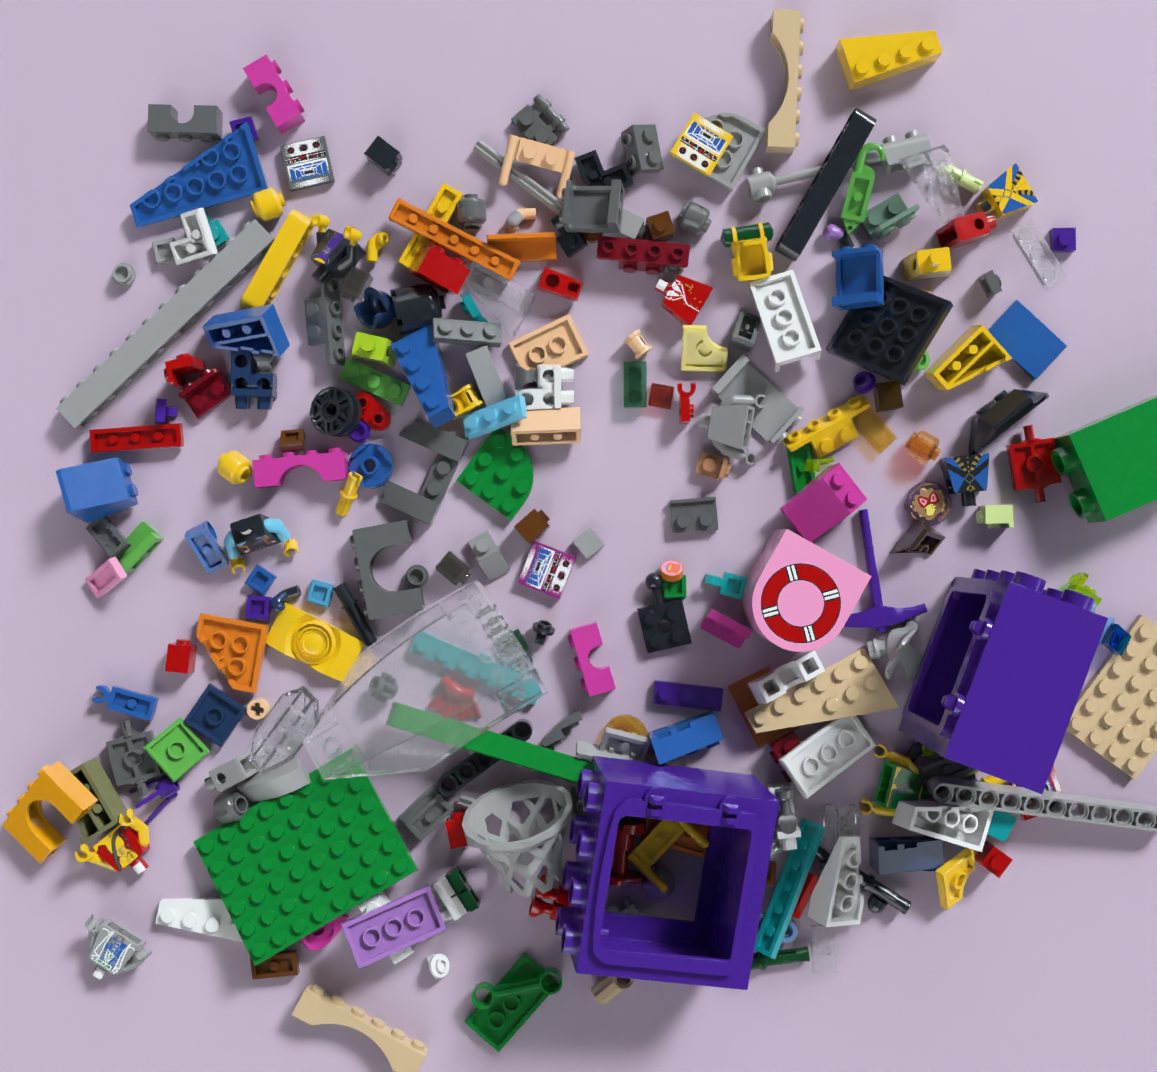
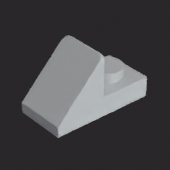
M488 530L468 541L478 559L477 562L490 581L510 570Z

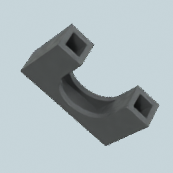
M409 520L352 530L353 535H350V543L352 549H356L357 558H354L356 571H360L361 580H358L360 593H364L365 602L362 604L364 615L368 616L369 620L425 610L422 587L403 591H389L382 588L373 575L374 560L382 550L392 546L413 543Z

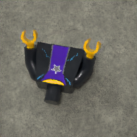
M313 214L311 223L313 226L318 227V232H316L317 246L311 255V260L318 268L311 276L320 284H323L329 275L337 279H343L366 255V252L357 243L361 240L362 234L352 226H346L344 234L329 228L325 231V228L330 223L329 218L324 215Z

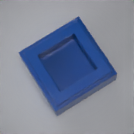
M257 564L245 581V584L265 596L277 576Z

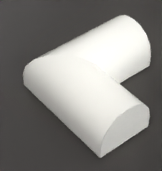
M197 208L180 214L187 237L169 243L176 265H182L216 254L217 248L204 208Z

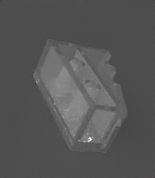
M473 261L469 268L471 271L464 282L465 287L514 338L535 300L534 293Z

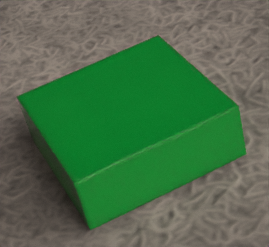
M683 575L680 580L674 582L663 579V598H687L686 575Z

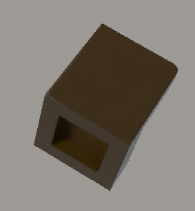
M887 381L875 384L873 395L876 413L904 407L899 383Z

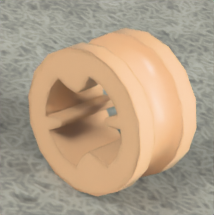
M262 698L251 701L247 706L248 715L255 720L266 717L270 710L268 702ZM257 703H260V707L264 708V711L259 713L260 715H257V711L253 710V706H256Z

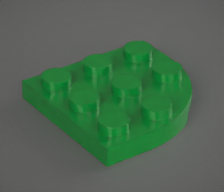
M499 428L491 432L456 481L512 521L531 493L534 481L533 466L525 448L522 445L513 446L512 436Z

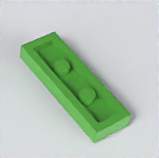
M347 358L339 376L340 380L401 407L411 387L402 381L350 358Z

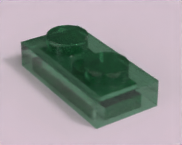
M646 361L623 362L624 408H647Z

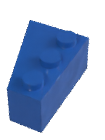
M273 304L213 315L202 326L211 348L239 351L241 349L252 351L253 354H260L262 352L273 354L274 357H280L290 346Z

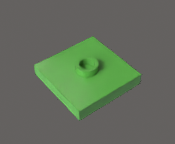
M181 717L144 747L146 752L173 782L178 780L210 752L190 727L184 723Z

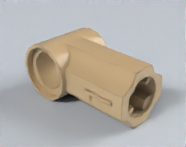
M605 976L591 988V992L595 999L604 1006L622 990L630 988L633 985L634 979Z

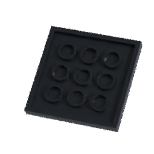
M884 276V305L849 309L827 345L826 351L905 386L952 309L953 304L949 300Z

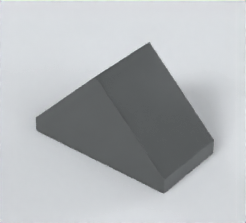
M740 311L728 344L750 352L756 341L761 324L760 318Z

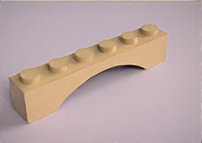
M773 9L771 15L770 41L782 60L786 87L782 105L766 128L765 153L792 154L795 147L799 145V132H796V124L800 123V110H797V101L801 100L802 89L798 87V78L801 79L803 69L802 64H799V56H802L804 46L803 41H800V33L804 32L805 20L801 18V10Z
M308 984L291 1014L311 1026L339 1024L362 1032L381 1048L392 1070L395 1072H418L429 1049L425 1047L422 1041L410 1039L405 1036L402 1030L388 1027L380 1018H372L366 1015L365 1011L360 1007H352L346 1004L343 998L326 993L323 987L316 984Z

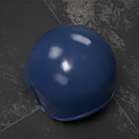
M372 287L365 289L364 301L354 306V312L359 321L371 330L387 327L392 323L396 315L392 297L386 292Z

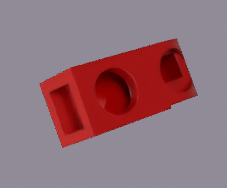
M545 267L537 290L561 296L568 300L578 301L583 283L575 278Z

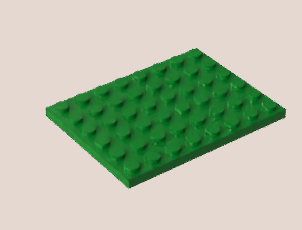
M354 749L346 751L309 773V784L283 796L263 800L248 809L241 820L222 824L193 841L255 966L419 870Z

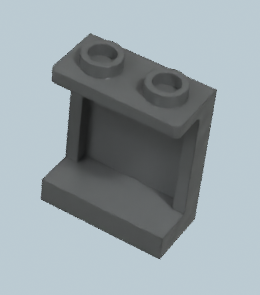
M567 180L566 188L562 189L564 205L563 209L559 212L560 224H563L566 232L620 233L625 195L622 181L612 180L611 186H575L572 180Z

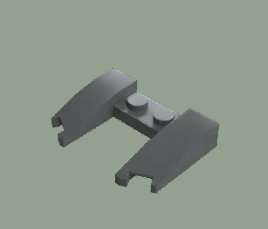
M416 419L417 425L407 433L402 430L399 436L438 453L420 494L388 480L383 485L384 498L379 500L390 507L432 525L469 442Z

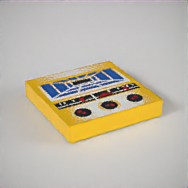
M694 112L670 154L705 176L710 177L734 136Z

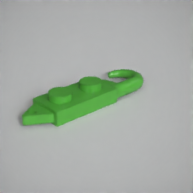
M877 143L863 145L856 157L841 215L848 235L860 223L864 222L875 180L874 170L864 165L866 155L869 151L876 150L880 154V161L885 160L884 149Z

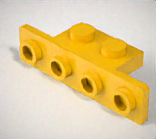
M861 395L853 397L840 407L831 409L821 418L812 420L800 430L791 432L782 442L791 452L810 442L815 455L820 459L859 436L852 417L870 408V403Z

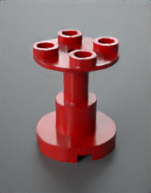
M623 817L620 819L614 849V864L610 874V885L623 886L624 882L642 884V873L627 869L628 859L626 857L628 856V851L633 850L634 835L645 833V820L631 817V820L623 819Z

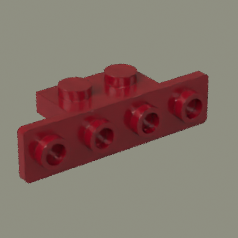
M599 236L596 258L619 261L618 269H623L627 273L644 271L649 275H658L659 273H664L665 266L687 268L690 245Z

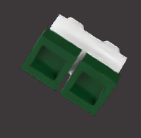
M458 865L435 880L430 888L435 901L441 899L445 905L439 909L444 922L452 918L456 921L467 912H472L479 908L481 902L471 885H468L469 882Z

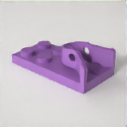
M425 884V887L341 924L359 969L447 930L429 884Z

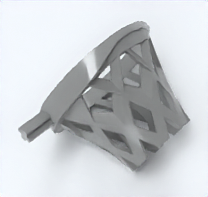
M533 779L512 782L497 787L481 795L477 800L463 795L459 797L460 801L457 803V806L466 809L462 828L468 846L481 850L498 871L506 889L510 893L515 890L520 897H530L533 885L540 892L546 893L552 889L554 878L557 881L562 879V848L568 821L574 810L571 795L564 787L552 781ZM539 797L535 805L529 800ZM548 798L552 799L555 813L554 819L549 824L546 823L540 814ZM523 800L531 811L523 824L510 817L513 802ZM557 803L562 806V808H561V810L559 811V813H558ZM490 814L502 822L499 836L487 831L485 818ZM538 824L542 832L534 835ZM509 831L519 840L509 842ZM558 836V841H557V844H556V846H555L554 841H555L556 837ZM528 853L534 856V859L527 865ZM543 865L548 868L545 882L538 878ZM514 872L526 880L524 887L513 877Z

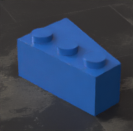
M709 711L648 732L659 765L673 761L683 755L696 753L698 749L705 746L707 748L720 744L719 741L723 740L714 711Z

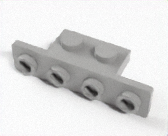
M609 727L605 728L600 745L577 740L576 756L586 761H592L593 756L658 763V760L645 757L650 746V738Z

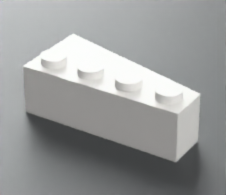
M898 801L892 823L920 834L982 852L994 810L942 804L937 801Z

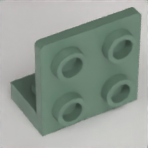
M899 193L867 210L864 222L860 224L870 241L875 238L881 240L890 235L891 231L896 229V226L900 229L909 224L910 220L916 217L915 213L920 207L916 204L908 209Z

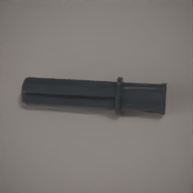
M346 582L333 588L343 606L341 609H345L363 644L366 647L374 644L377 639L356 603L358 600L354 599Z

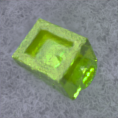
M1085 572L1073 574L1067 583L1069 586L1067 589L1095 599L1094 603L1098 606L1102 599L1095 595L1096 591L1093 588L1084 585L1089 574Z

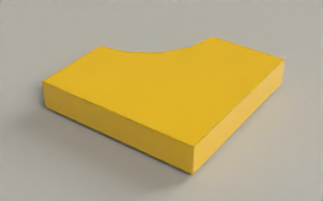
M965 848L935 871L940 906L946 910L963 898L965 883L970 874L976 869L974 851L972 849Z

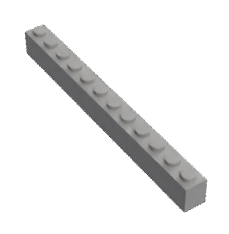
M256 219L252 222H247L242 227L241 233L236 237L230 238L225 243V248L221 252L213 254L208 260L209 263L203 269L196 270L192 275V279L187 284L179 286L175 291L176 294L159 306V311L154 315L148 316L142 322L143 326L139 330L131 332L121 347L113 349L109 354L110 357L104 363L101 362L96 365L93 373L76 385L77 389L60 400V405L56 409L75 429L84 430L265 257L274 238Z

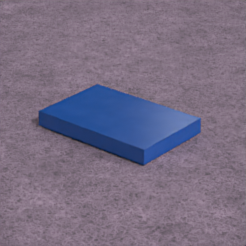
M1015 300L988 329L990 334L1012 357L1011 360L1033 380H1036L1067 347L1064 342L1018 300Z

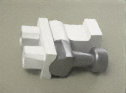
M788 782L766 784V788L779 800L774 833L779 839L783 850L797 849L796 837H801V830L796 824L798 820L794 814L792 786Z

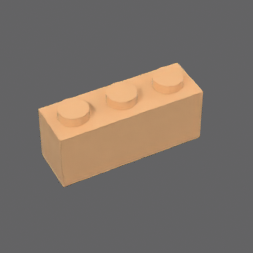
M580 407L526 410L527 418L511 424L513 446L581 443Z

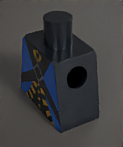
M989 453L941 458L940 465L948 493H961L962 507L976 506L975 492L987 490Z

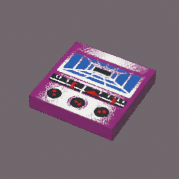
M534 541L517 583L560 600L576 557Z

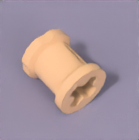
M639 329L623 340L635 353L636 360L643 357L653 348L640 335L641 331Z

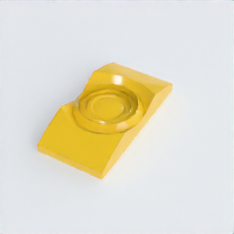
M285 601L283 603L285 609L279 611L267 635L266 644L289 657L309 665L322 674L346 683L364 647L362 640Z

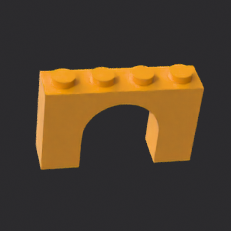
M60 761L52 766L47 764L37 773L39 777L27 786L28 792H25L17 799L18 805L7 812L8 818L2 824L40 864L55 854L66 841L45 818L42 811V800L56 807L71 824L85 816L98 801Z

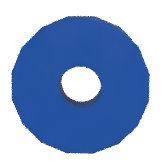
M374 443L363 444L356 448L350 456L349 472H356L363 477L360 486L368 489L379 488L391 478L394 470L393 458L390 452L383 446ZM370 460H374L376 463V467L372 472H368L366 469V465Z

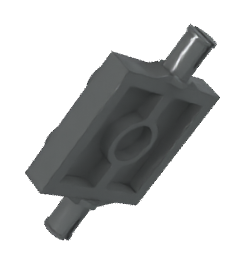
M130 719L121 721L123 735L118 739L106 742L116 786L136 784L139 797L149 795L145 781L164 774L161 767L144 749L147 744L155 739L153 730L142 733L133 732Z

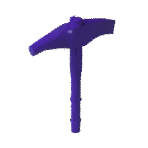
M868 509L858 510L867 574L872 576L868 582L872 607L862 612L851 613L844 627L875 628V632H884L887 630L886 626L906 621L928 611L925 603L906 608L883 606Z

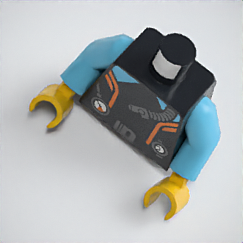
M257 514L231 523V531L224 538V545L231 559L230 565L233 574H236V567H242L243 572H245L244 560L239 557L240 555L242 556L284 542V554L290 557V549L298 553V542L295 539H290L291 536L284 524L279 519L269 518L263 514Z

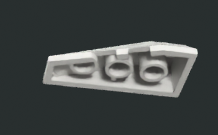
M839 836L812 892L808 917L825 927L860 924L864 906V895L860 893V884L863 883V877L859 874V865L861 863L859 836Z

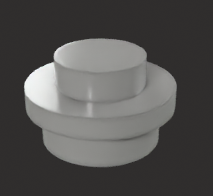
M120 263L114 267L112 276L117 284L128 286L134 282L136 272L130 264Z

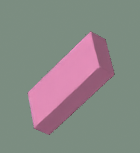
M113 557L89 575L85 581L95 597L100 598L125 579L127 574L117 558Z

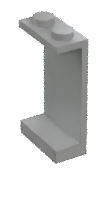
M742 354L710 391L721 401L733 395H750L752 398L760 394L765 395L766 398L757 399L759 405L766 406L762 409L755 408L752 429L770 445L774 444L775 441L779 444L788 434L785 430L790 425L795 427L803 418L801 413L804 408L802 406L798 408L755 370L748 363L749 359Z

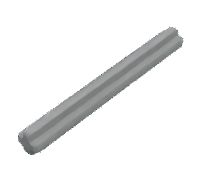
M479 140L474 146V151L501 172L504 157L482 140ZM512 164L509 178L555 214L559 215L564 203Z

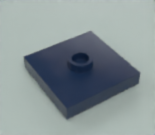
M210 683L184 720V723L218 746L223 747L247 712V707Z

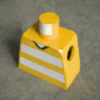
M949 247L919 250L903 258L905 282L948 277L952 271Z

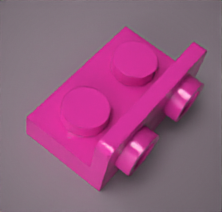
M709 608L700 625L702 630L738 649L741 648L746 638H750L753 630L712 608Z

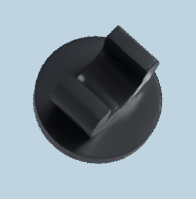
M539 620V622L533 623L532 629L537 632L534 643L543 645L546 636L554 635L555 629L550 622Z

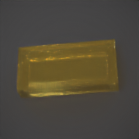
M871 408L852 417L855 428L879 454L897 439Z

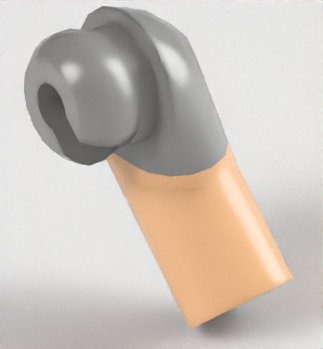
M536 208L516 209L506 219L507 229L510 232H516L519 230V224L523 220H536Z

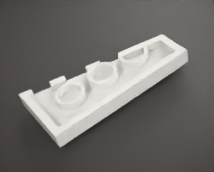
M221 898L162 899L159 903L155 924L243 942Z

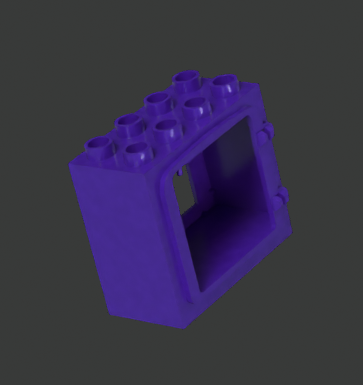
M974 569L971 578L955 577L953 585L945 597L905 703L903 718L898 730L944 758L1043 794L1108 618L1091 612L1095 599L1068 589H1064L1063 592L1053 588L1045 590L1044 587L1047 581L1020 571H1016L1014 574L1001 570L999 573L989 569L986 572Z
M593 756L591 769H580L577 781V797L583 798L584 815H573L570 825L569 839L570 844H576V862L566 861L563 869L562 887L563 890H569V907L559 906L556 914L555 934L561 936V953L571 956L575 972L579 974L748 990L779 800L755 775ZM648 802L651 803V805L661 806V808L648 807ZM634 816L710 825L708 834L709 846L705 852L694 921L604 912L618 824L622 817Z

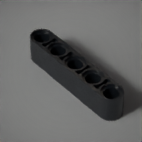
M519 719L499 734L526 742L532 735L533 726L529 720ZM521 724L526 725L529 732L526 735H519L516 727ZM473 752L439 778L437 789L442 795L450 796L499 760L491 757L489 762H483L479 757V753ZM469 765L472 767L473 773L471 775H464L461 767ZM446 778L451 779L454 782V787L451 789L445 788L443 780Z

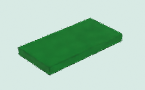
M524 952L496 985L540 976L544 968ZM547 974L543 978V983L546 987L554 988L559 984V981L551 974ZM540 990L494 1000L492 1006L487 1009L476 1007L464 1022L499 1053L549 994ZM491 992L481 1002H488L492 998Z

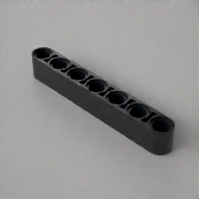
M857 107L854 109L780 237L775 251L794 262L798 259L871 133L877 119Z

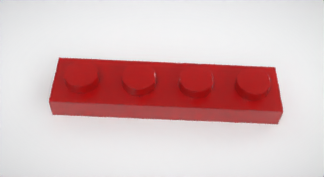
M181 423L89 430L91 453L184 446L183 424Z

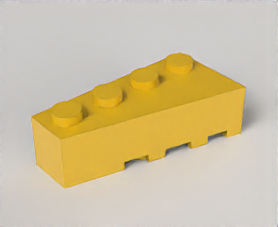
M935 30L844 38L839 40L835 48L850 91L936 62L942 53Z

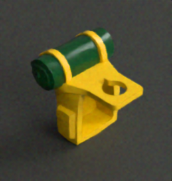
M758 222L754 225L741 227L732 226L722 230L721 241L725 248L731 247L733 258L730 259L732 275L736 277L737 281L757 280L771 276L773 256L771 252H768L767 242L773 238V228L769 222Z

